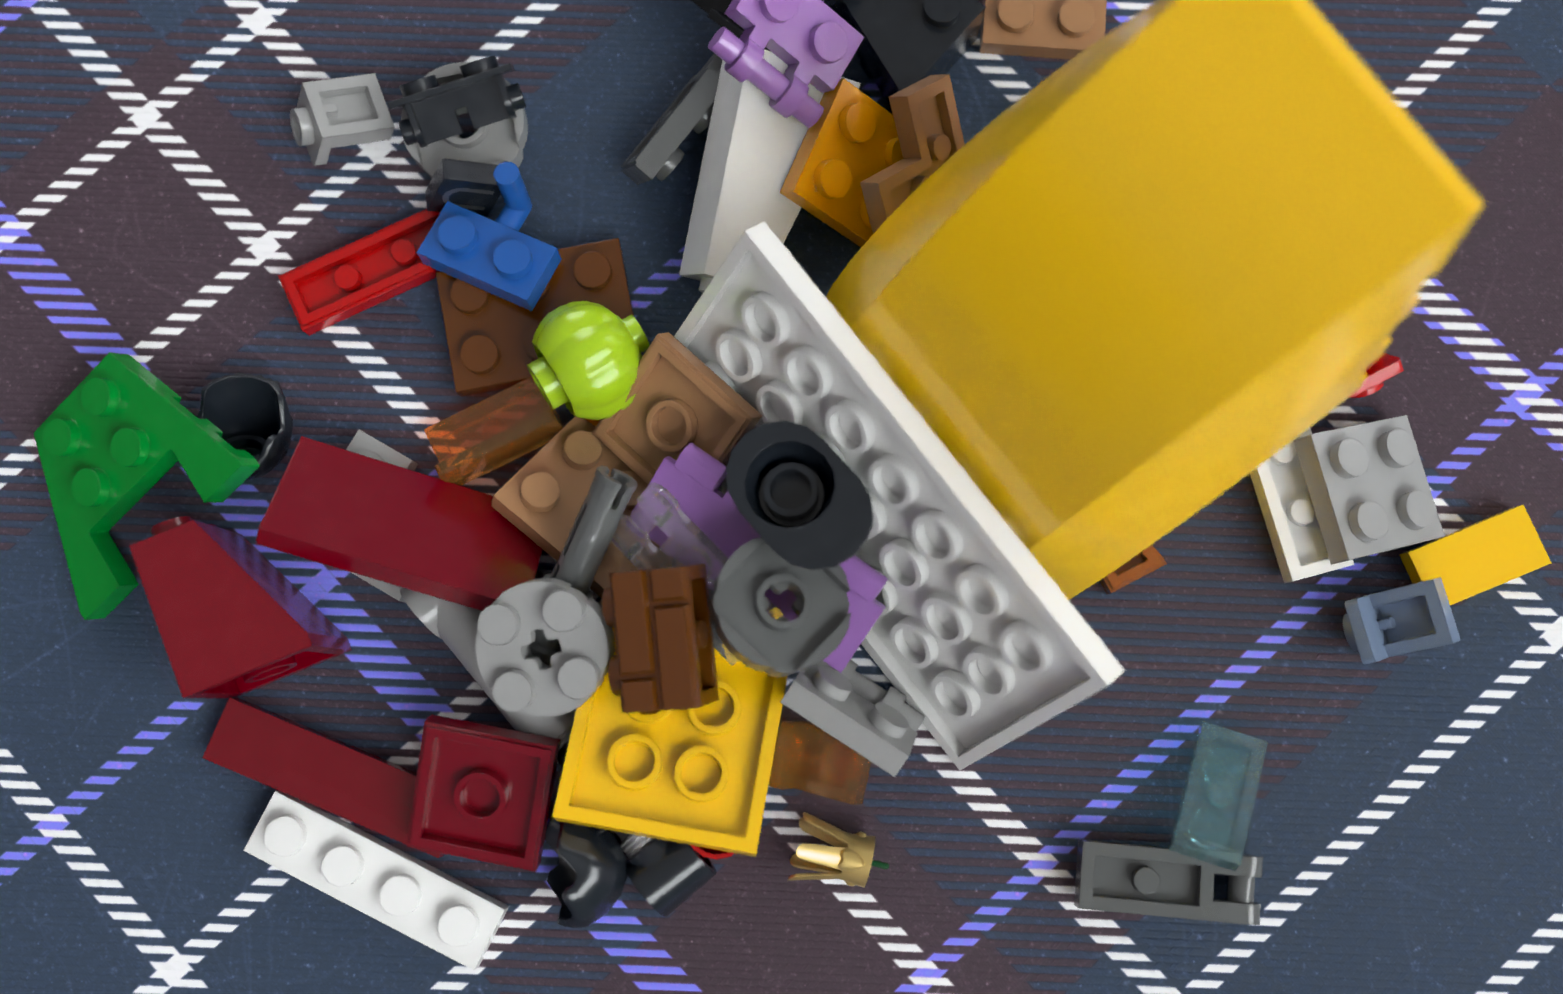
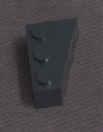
M838 0L831 7L833 11L864 36L856 51L860 58V65L869 80L873 78L889 105V96L930 75L946 74L977 40L986 8L978 0Z

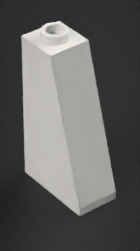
M764 49L763 58L784 75L788 65L771 51ZM723 60L679 273L680 276L700 281L699 291L702 293L745 230L765 221L782 244H784L802 208L782 195L780 190L808 128L792 115L784 118L770 107V97L750 81L739 82L724 70L726 62ZM844 78L859 89V82ZM809 83L808 95L820 104L824 93H821Z

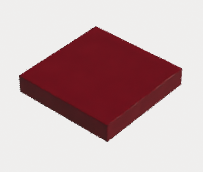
M431 714L424 721L407 847L536 872L542 859L561 739Z

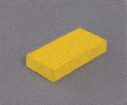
M1524 505L1510 508L1445 535V537L1399 554L1412 583L1438 577L1442 578L1450 606L1551 564L1550 558Z

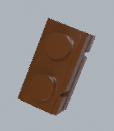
M706 563L609 573L610 586L606 587L603 592L602 612L606 624L611 628L614 627L617 655H613L610 660L608 677L614 695L621 696L622 713L694 709L719 700L712 621L709 612L710 600Z

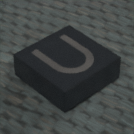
M442 159L425 191L427 211L441 212L447 201L481 216L488 217L501 195L493 175L497 165Z

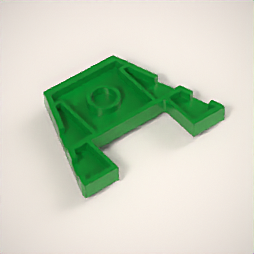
M109 352L34 432L78 607L84 620L104 619L139 585L110 536L109 530L178 461L203 502L223 503L260 467L257 460L246 450L233 448L221 438L223 431L208 419H199L180 404L181 397L127 354Z

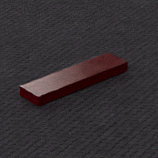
M229 697L204 752L203 759L407 845L417 773L245 700ZM418 849L437 858L444 856L442 853Z

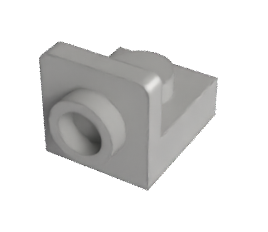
M375 73L302 82L297 108L290 111V123L295 141L298 146L307 147L314 166L327 164L331 148L390 140L395 128Z

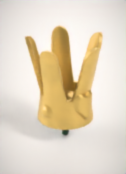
M803 812V818L799 819V827L804 832L833 846L810 843L799 845L796 849L797 853L792 855L789 860L790 864L796 868L825 873L793 874L788 877V880L840 879L845 881L848 886L857 885L864 888L871 866L882 869L889 868L888 863L873 860L875 836H867L864 832H857L856 834L847 833L813 815Z

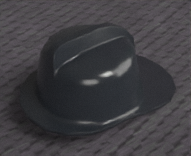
M789 421L764 423L747 432L732 449L726 468L728 493L738 511L769 547L788 563L810 570L835 567L852 558L867 541L874 519L869 493L861 480L831 449L825 440L807 426Z

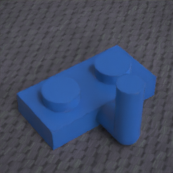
M502 162L496 166L493 173L505 201V205L497 219L493 221L447 201L416 253L422 263L533 311L562 259L556 247L519 232L532 209V201L517 165L512 162Z

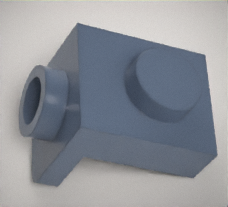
M1441 577L1345 601L1347 614L1343 616L1344 634L1350 647L1354 651H1359L1364 665L1392 656L1454 644L1461 640Z

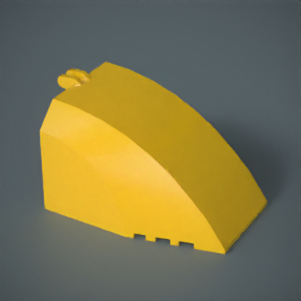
M1156 0L1043 80L960 148L923 182L876 230L835 280L826 298L834 305L839 315L867 350L878 360L880 366L912 406L922 415L928 426L956 461L965 469L969 477L1008 523L1037 562L1057 583L1066 598L1070 600L1186 521L1356 392L1368 376L1365 373L1368 366L1380 358L1391 343L1390 333L1401 320L1412 312L1420 300L1417 293L1427 279L1442 268L1484 206V203L1309 0Z

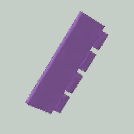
M690 442L683 449L677 460L670 456L663 459L626 522L686 565L706 563L707 579L715 584L719 572L729 557L748 541L761 536L738 511L728 490L726 494L718 490L726 478L727 466ZM855 555L840 564L846 574L850 589L847 592L849 600L848 614L851 613L849 628L839 646L823 660L840 673L845 669L886 608L885 605L875 598L889 578ZM771 589L765 592L764 597L769 602L766 611L772 618L777 619L783 616L789 621L796 619L798 615L791 608L793 602L797 599L793 592L788 589L780 595L774 593Z

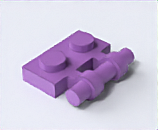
M732 0L724 14L742 27L744 32L738 38L726 27H721L710 40L708 49L726 62L724 70L739 82L748 80L770 97L769 106L784 118L792 115L807 128L812 127L821 117L824 108L808 95L809 83L821 93L834 90L863 41L864 36L822 0ZM765 47L788 65L784 75L763 58Z

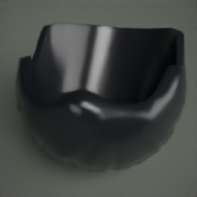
M239 372L234 375L215 378L202 388L200 410L196 417L208 419L223 431L221 438L235 449L246 450L260 465L246 480L264 476L272 471L287 454L293 431V419L279 382L273 381L271 378H264L262 375Z
M552 817L547 824L545 841L558 854L559 865L549 872L547 879L549 886L561 903L557 923L570 928L588 927L606 915L620 898L627 879V856L620 847L616 836L611 831L556 821Z

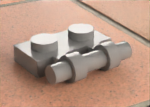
M852 660L849 661L841 673L824 661L808 670L800 671L782 698L781 703L895 777L910 756L917 736L916 731L922 724L925 716L905 703L907 696L892 686L886 691L857 672L855 669L858 664Z

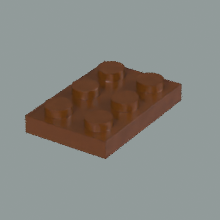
M619 238L558 249L562 260L533 311L443 272H437L436 278L456 393L464 397L535 383L527 368V364L538 359L532 345L533 336L544 317L559 306L570 302L588 301L606 307L621 319L629 315L635 317Z

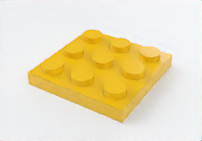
M612 627L613 634H614V640H615L614 627ZM713 640L719 700L694 709L622 713L621 696L614 695L609 684L608 673L605 674L602 685L585 703L576 708L552 817L556 821L756 857L783 706L781 700L785 694L788 676L773 677L765 672L754 670L738 661L721 641ZM615 643V652H614V655H617V653H616V643Z

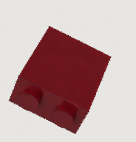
M182 516L154 525L150 529L151 537L129 545L183 698H236L352 650L348 638L241 534L218 528L215 524H205L191 520L189 516Z

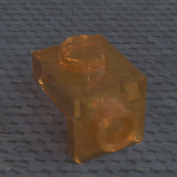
M783 721L777 734L768 786L780 790L795 788L852 805L863 804L871 761L811 722Z

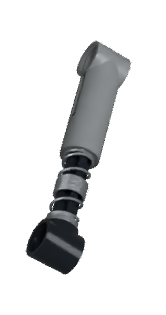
M402 588L400 590L401 596L412 612L433 634L445 642L515 731L561 739L557 764H560L563 768L576 709L554 717H534L520 711L509 712L502 709L495 702L492 691L482 679L476 661L475 639L478 632L477 621L482 611ZM614 831L622 840L620 847L623 849V852L626 853L628 859H631L627 863L626 870L629 878L646 901L663 917H667L717 874L710 859L697 853L688 844Z

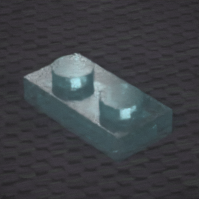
M1205 721L1202 722L1197 732L1169 850L1228 870L1236 871L1242 862L1268 741Z

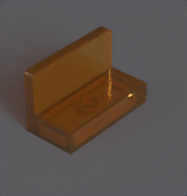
M531 377L424 429L439 461L434 466L439 478L445 482L462 486L547 444L564 428V425L557 410H552Z

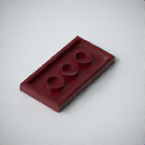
M301 436L261 521L256 539V544L480 611L491 606L506 590L535 579L542 553V548L491 507L492 495Z

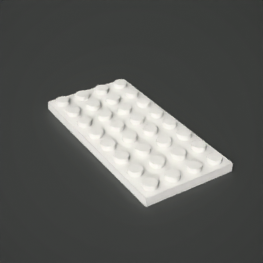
M763 221L745 230L674 337L762 415L754 429L764 423L789 421L807 426L824 439L831 449L861 480L871 497L874 519L867 541L855 556L889 578L875 598L885 605L886 608L861 645L896 690L907 696L905 700L907 704L925 716L922 723L959 770H962L1109 686L1125 670L1106 648L1102 639L1094 633L1059 589L1057 583L1037 562L1013 532L1009 524L1001 517L969 477L965 469L956 461L928 426L922 415L912 406L880 366L878 360L867 350L839 315L834 305L823 295L794 259L789 249L782 244L766 222Z

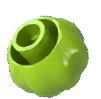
M588 301L570 302L554 309L540 322L532 340V345L538 359L527 364V368L537 388L552 410L565 404L575 417L590 420L611 418L620 409L625 410L632 403L635 395L627 401L626 399L637 378V369L642 358L641 353L646 351L650 344L643 329L633 315L621 319L618 315L600 304Z

